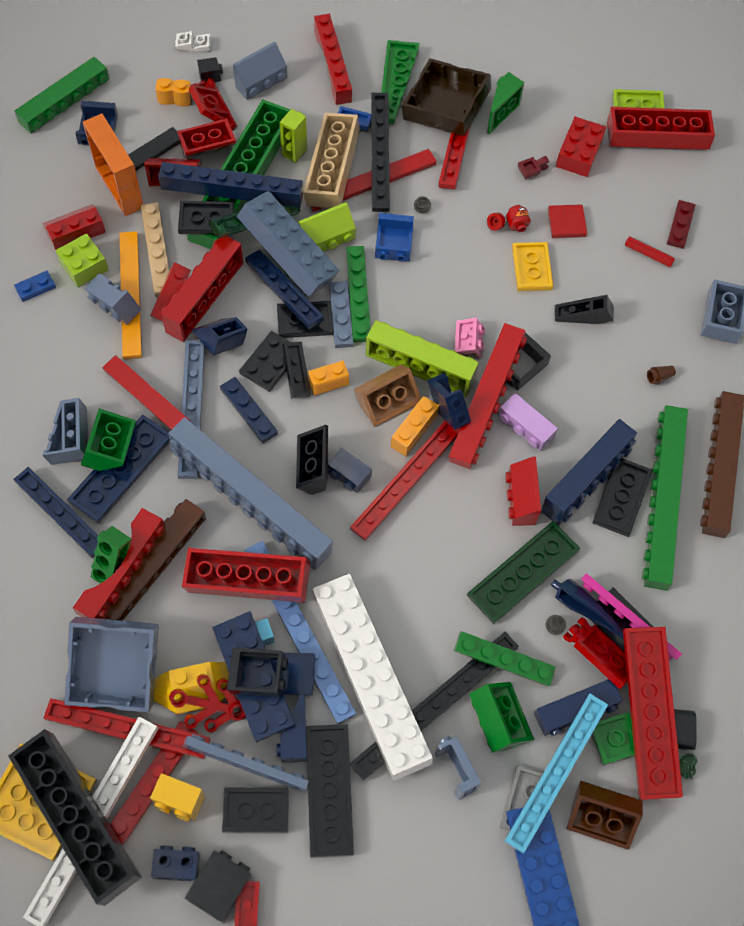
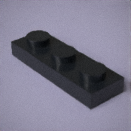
M302 341L283 343L282 348L291 399L310 397L311 392Z

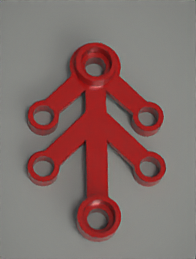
M200 674L197 677V684L203 688L208 699L186 695L182 689H174L170 693L169 701L176 708L183 707L185 704L205 708L195 715L188 714L185 716L184 723L188 728L196 727L199 722L217 711L225 713L216 719L208 718L205 720L204 727L208 732L216 731L220 725L230 719L239 721L245 717L240 700H236L234 695L227 690V684L225 688H220L222 683L228 684L227 679H219L216 686L220 692L224 693L228 703L219 701L210 684V678L206 674ZM207 678L206 683L200 684L201 679ZM176 694H181L178 700L174 699ZM235 707H240L238 712H233ZM194 718V722L188 724V720ZM213 722L214 726L212 728H208V724Z

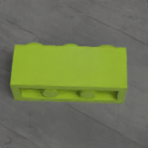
M291 108L280 121L281 152L283 157L296 163L307 151L306 116Z

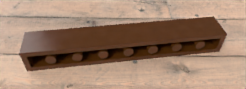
M722 391L721 395L716 397L714 402V408L717 409L712 419V424L715 426L710 435V441H713L708 452V457L711 459L706 469V474L709 476L704 486V491L707 493L702 503V509L705 510L704 515L701 516L700 526H702V534L726 538L731 531L744 395Z
M187 499L176 506L174 514L164 521L165 530L161 537L156 538L151 552L145 554L140 568L137 571L134 570L130 576L129 584L121 589L116 603L110 605L105 619L123 621L206 520L205 511Z

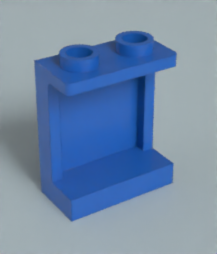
M379 213L375 258L397 260L400 262L410 261L414 216Z

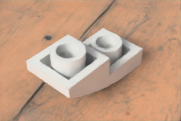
M192 31L176 34L175 47L176 49L192 52L211 51L212 38L210 34L194 36Z

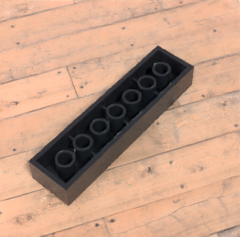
M44 729L8 755L96 905H107L142 878L53 733Z

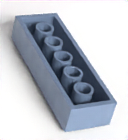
M269 191L247 202L239 212L237 218L308 297L328 285L329 282H332L340 270Z

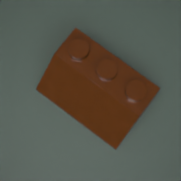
M580 780L573 799L566 829L629 850L643 816V801Z

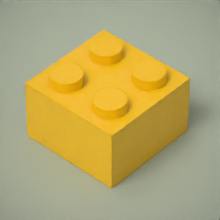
M161 773L150 799L158 811L169 814L170 811L174 812L178 819L189 822V819L196 820L206 796L202 789Z

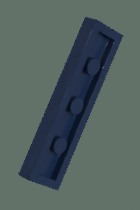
M236 377L220 385V390L262 444L278 434L277 429Z

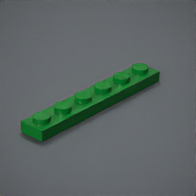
M347 246L353 342H366V337L370 331L364 246Z

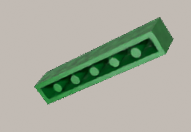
M92 57L14 110L18 122L30 134L38 130L58 114L67 110L71 105L80 101L84 96L93 92L97 87L106 83L109 80L107 67L96 57Z

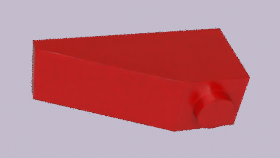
M176 262L173 263L150 316L163 321L161 316L163 307L168 305L174 293L181 289L184 280L189 277L190 269Z

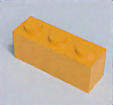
M423 396L391 437V448L406 457L438 416L439 405Z

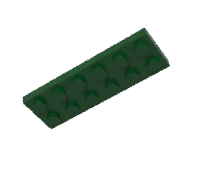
M552 521L471 589L467 596L495 624L579 552L580 547Z

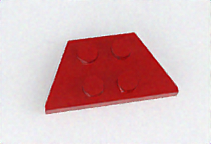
M209 78L207 82L203 80L192 84L189 91L201 115L213 121L227 119L231 130L234 131L237 124L213 78Z

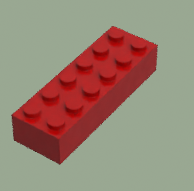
M611 107L607 118L609 146L710 150L715 137L711 110Z
M224 234L215 240L212 249L205 253L202 262L196 265L191 276L184 280L181 289L174 293L171 302L163 307L161 316L167 334L183 343L244 264L241 243Z
M188 548L182 588L188 593L305 603L310 562L306 557Z

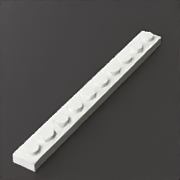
M138 717L93 795L95 802L106 819L159 727L141 717ZM64 849L60 852L23 916L24 919L36 926L47 925L77 872Z

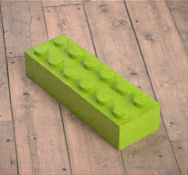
M375 320L366 337L365 356L394 368L402 364L411 369L413 376L425 381L444 373L447 375L451 392L460 389L464 397H467L475 381L479 362L473 358L462 356L454 350L445 349L437 343L428 342L420 336L411 335L403 329L394 328L386 322Z

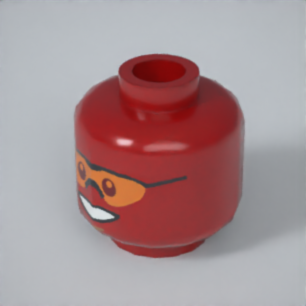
M514 205L508 209L506 219L509 228L517 232L525 231L531 223L527 208L521 205Z

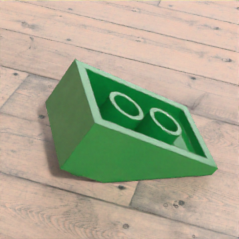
M510 72L504 77L501 76L497 81L487 129L489 135L521 103L525 82Z

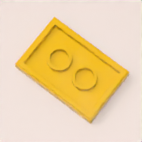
M512 243L517 291L553 290L548 243Z

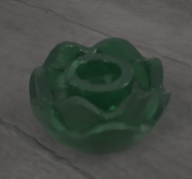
M693 753L681 756L679 761L681 776L686 780L693 779L692 776L696 774L695 765L698 760Z

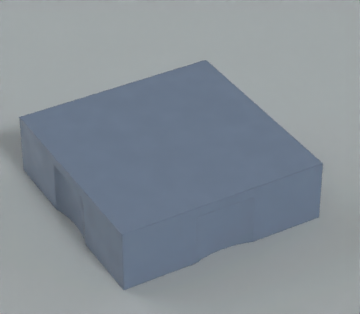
M75 617L69 622V668L66 675L64 705L93 708L112 707L118 710L149 712L154 704L159 624Z

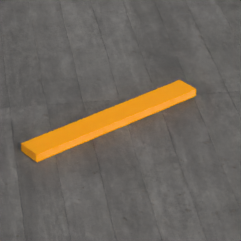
M137 231L120 232L121 290H127L140 307ZM141 311L128 325L122 322L123 359L142 358Z

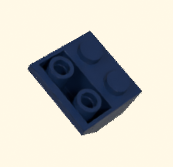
M237 317L223 318L197 327L192 332L213 355H217L243 345L248 329Z

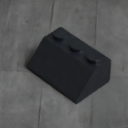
M323 425L297 435L296 488L311 495L325 491L327 487L328 425Z

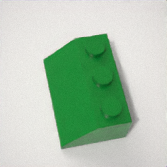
M99 408L81 466L98 471L123 466L136 420Z
M511 682L486 684L469 694L472 706L479 718V724L484 731L487 744L492 753L506 751L534 740Z

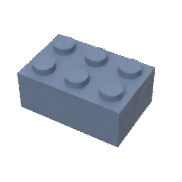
M714 279L708 290L701 336L737 344L744 329V286Z

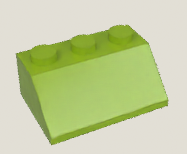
M347 202L298 221L301 228L323 252L334 249L343 243L351 242L356 237V227Z

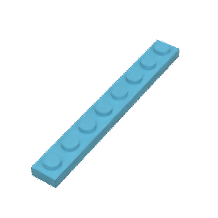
M588 694L504 842L522 854L527 849L608 704L592 694Z

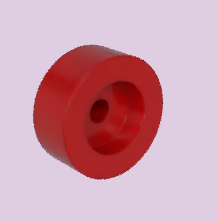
M499 212L490 214L487 218L488 227L493 231L502 229L505 226L504 215Z

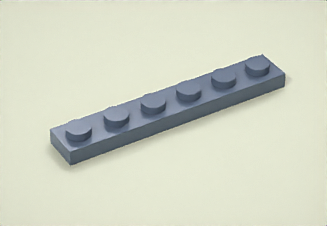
M198 735L187 736L182 746L301 792L306 790L309 782L304 780V776L299 773L292 772V774H288L280 766L272 765L270 767L264 765V761L259 758L252 757L251 760L244 757V753L232 750L230 752L225 750L224 746L219 743L212 742V744L203 742L204 738Z

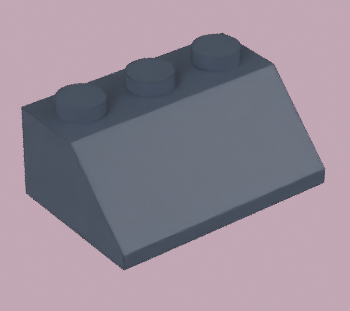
M275 41L233 64L235 87L246 100L287 78V65Z

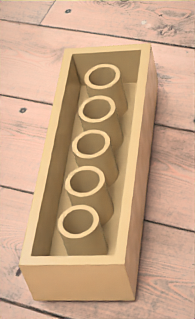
M324 113L303 191L306 206L332 208L342 204L360 132L358 115Z

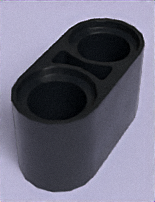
M674 709L678 749L695 750L697 743L695 711Z

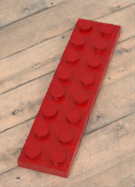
M666 627L624 628L623 637L639 800L683 798Z

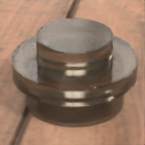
M418 197L414 202V209L419 213H427L431 209V202L427 197Z
M552 615L546 621V629L553 635L562 634L566 628L565 620L559 615Z

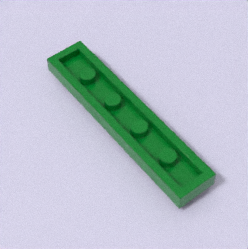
M463 631L459 632L454 652L547 687L551 685L556 666Z

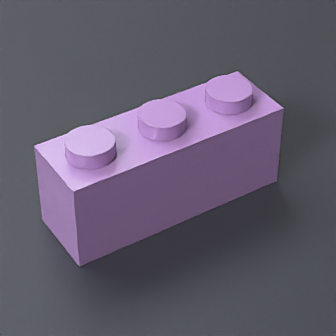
M516 393L500 407L498 416L501 421L509 424L519 436L527 439L532 447L541 451L555 437L558 428Z

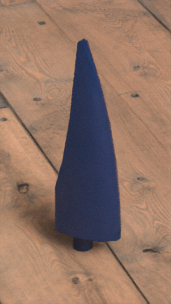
M555 579L551 583V586L557 590L555 598L570 610L587 617L624 639L623 631L610 614L574 580L567 579L561 584Z

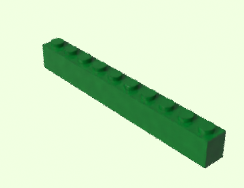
M665 405L663 411L659 412L657 420L660 422V428L657 429L656 439L659 440L654 450V456H657V460L654 462L652 472L655 473V479H652L651 482L653 496L649 500V507L652 510L647 519V525H650V530L647 531L645 543H648V550L646 549L644 552L643 560L646 561V568H643L642 571L644 587L668 591L673 581L688 409Z

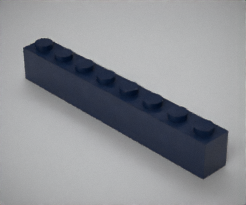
M162 162L158 175L162 190L251 201L269 191L282 206L301 208L303 198V180Z

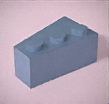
M99 273L84 288L89 294L87 296L88 299L94 304L98 302L100 304L99 307L105 313H112L111 317L118 323L122 321L128 325L142 309L127 290H120L121 287L119 285H114L111 280Z
M80 398L62 400L53 422L55 425L52 434H49L47 449L44 450L42 455L51 465L82 460L88 443L87 407Z

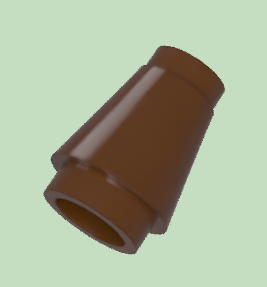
M672 365L651 367L647 371V379L651 384L658 385L675 376L676 370Z

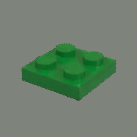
M629 712L598 722L591 735L603 766L635 756L632 721Z

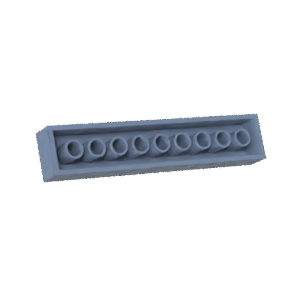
M184 417L168 433L171 445L170 450L175 456H181L188 467L197 469L200 472L199 475L205 481L209 480L212 482L214 488L219 493H225L228 496V500L235 506L239 505L247 517H253L257 520L259 527L265 531H270L272 537L278 543L283 542L292 555L295 556L297 554L299 557H306L310 562V568L312 567L314 570H317L328 558L333 545V541L188 419Z

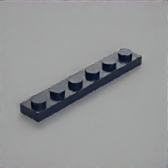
M260 249L245 257V262L308 329L324 321V316Z
M27 467L13 479L91 558L95 557L94 551L97 548L98 534L41 478Z

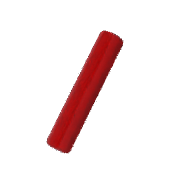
M631 236L625 242V246L668 267H671L675 261L674 257Z

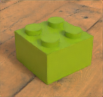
M87 233L55 250L60 264L77 287L94 279L99 273L103 274L109 270L105 257Z

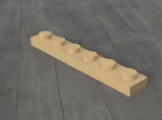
M156 202L142 204L141 210L155 297H158L169 272L159 204Z

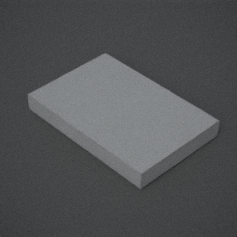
M517 765L500 828L510 831L506 811L524 807L543 773Z

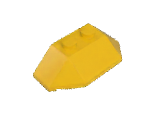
M205 662L169 670L155 678L154 701L177 715L205 709L189 704L176 708L169 701V695L174 689H182L186 695L208 699L203 688L197 684V677L200 674H206L210 678V684L219 701L222 702L225 695L218 690L216 683L221 678L228 680L229 671L226 663ZM207 678L201 679L200 684L206 683ZM222 683L220 688H225L227 683ZM176 694L174 699L178 700L181 694Z

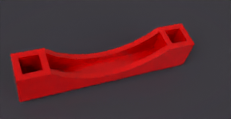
M330 13L314 16V31L317 42L320 44L325 57L335 104L352 103V87Z
M141 508L131 523V544L123 563L107 580L93 588L84 590L73 606V610L77 615L87 618H106L110 605L116 603L121 589L129 584L130 576L134 570L137 571L140 568L145 554L151 552L154 541L163 534L165 525L162 518Z

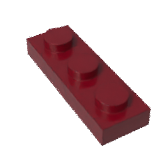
M682 200L678 201L666 245L684 249L696 204Z

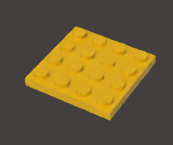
M10 761L0 779V835L54 861L62 846L13 763ZM76 770L91 793L97 780Z

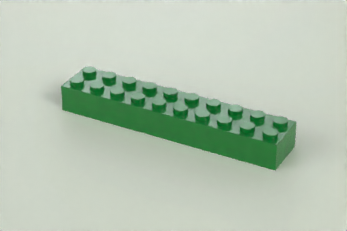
M262 99L221 170L265 175L281 147L280 121L291 109ZM207 195L202 200L234 202L233 229L239 220L237 218L239 212L249 202ZM187 234L188 241L208 249H212L215 240L222 236Z

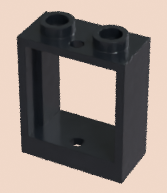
M526 332L527 342L525 347L521 349L538 364L523 377L519 378L513 373L511 381L507 380V383L517 390L549 364L551 355Z
M232 648L227 690L231 694L281 698V693L285 691L286 679H283L284 670L287 671L288 658H286L283 651ZM244 658L277 661L274 689L240 687Z

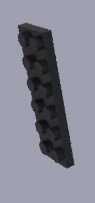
M348 724L306 726L310 858L354 856Z

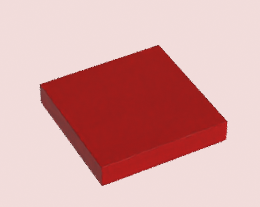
M583 204L548 206L552 238L587 236Z

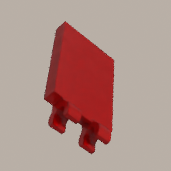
M581 617L577 621L581 627L578 624L573 625L569 628L573 636L567 632L563 635V638L567 642H574L573 647L614 685L621 689L628 681L625 652L596 625L592 627L585 618Z

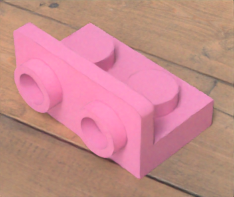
M477 317L456 321L455 351L460 355L475 353L478 358L482 357L485 328Z

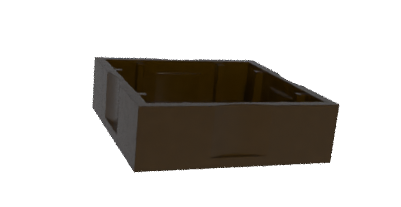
M429 58L420 73L417 83L411 88L402 103L403 119L465 136L491 90V74L457 67L450 63Z

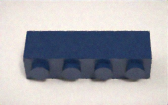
M608 679L537 708L534 715L544 736L549 734L551 737L563 732V728L570 727L588 694H592L608 704L605 710L607 714L618 710V706L623 700L616 686Z

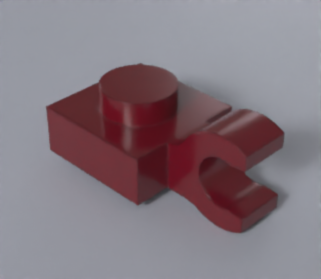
M547 156L538 160L531 157L519 162L518 168L526 180L541 174V170L547 169L549 167L547 165L549 159Z

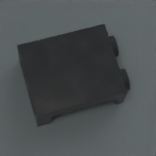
M214 850L186 894L185 899L224 924L228 918V913L246 883L252 878V874L249 873L251 868L242 862H239L237 865L230 861L232 856L223 850L218 853Z

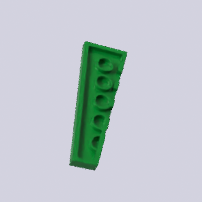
M387 41L381 93H388L389 123L395 124L420 43Z

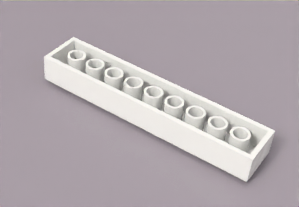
M350 573L312 588L315 601L393 781L432 765L433 757Z

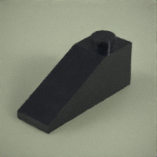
M608 295L556 304L555 321L586 324L614 321V305Z

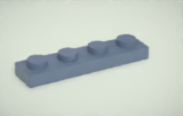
M347 281L329 282L335 348L353 347Z

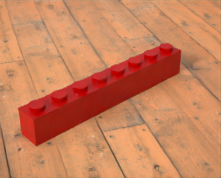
M504 323L469 406L468 412L471 422L460 428L449 454V462L470 470L473 464H477L480 454H477L478 450L485 445L487 438L484 437L487 430H491L493 425L492 416L498 413L500 408L499 399L505 396L507 390L506 382L507 380L511 381L514 370H512L513 365L518 364L521 356L519 354L520 348H524L526 345L527 337H525L524 329Z

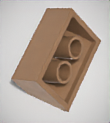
M402 364L353 389L359 405L373 426H377L417 405L421 400L411 369Z

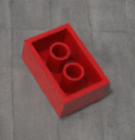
M574 116L558 154L555 167L588 177L602 143L606 126Z

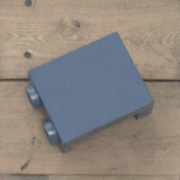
M448 736L440 740L435 756L437 758L445 753L449 754L463 781L454 792L457 799L460 800L477 791L481 782L457 736L452 739Z

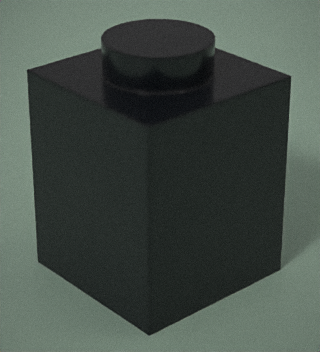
M217 57L197 60L201 81L207 82L209 78H213L214 82L221 81L220 74H223L222 64H218Z

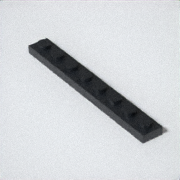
M371 92L372 212H389L388 93Z

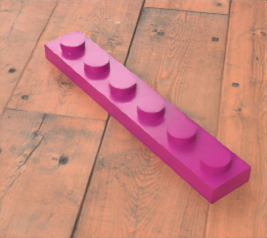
M587 573L581 578L584 581L582 586L591 593L593 590L600 595L598 599L606 606L610 603L616 608L613 611L621 619L626 617L631 621L630 626L632 628L650 627ZM667 641L669 659L672 660L674 657L678 660L682 653Z

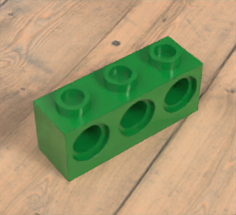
M113 526L106 531L103 530L97 537V548L94 551L95 558L91 565V578L98 583L104 582L116 572L123 563L130 547L131 538Z

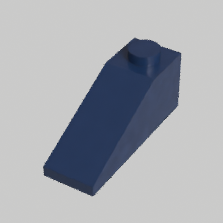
M301 694L291 713L296 726L283 731L280 737V744L276 745L277 757H281L282 763L307 762L305 694Z

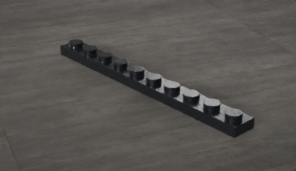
M506 631L492 642L513 651L519 648ZM475 659L468 662L412 710L420 731H423L496 667ZM375 741L350 763V766L363 781L385 763L377 742Z

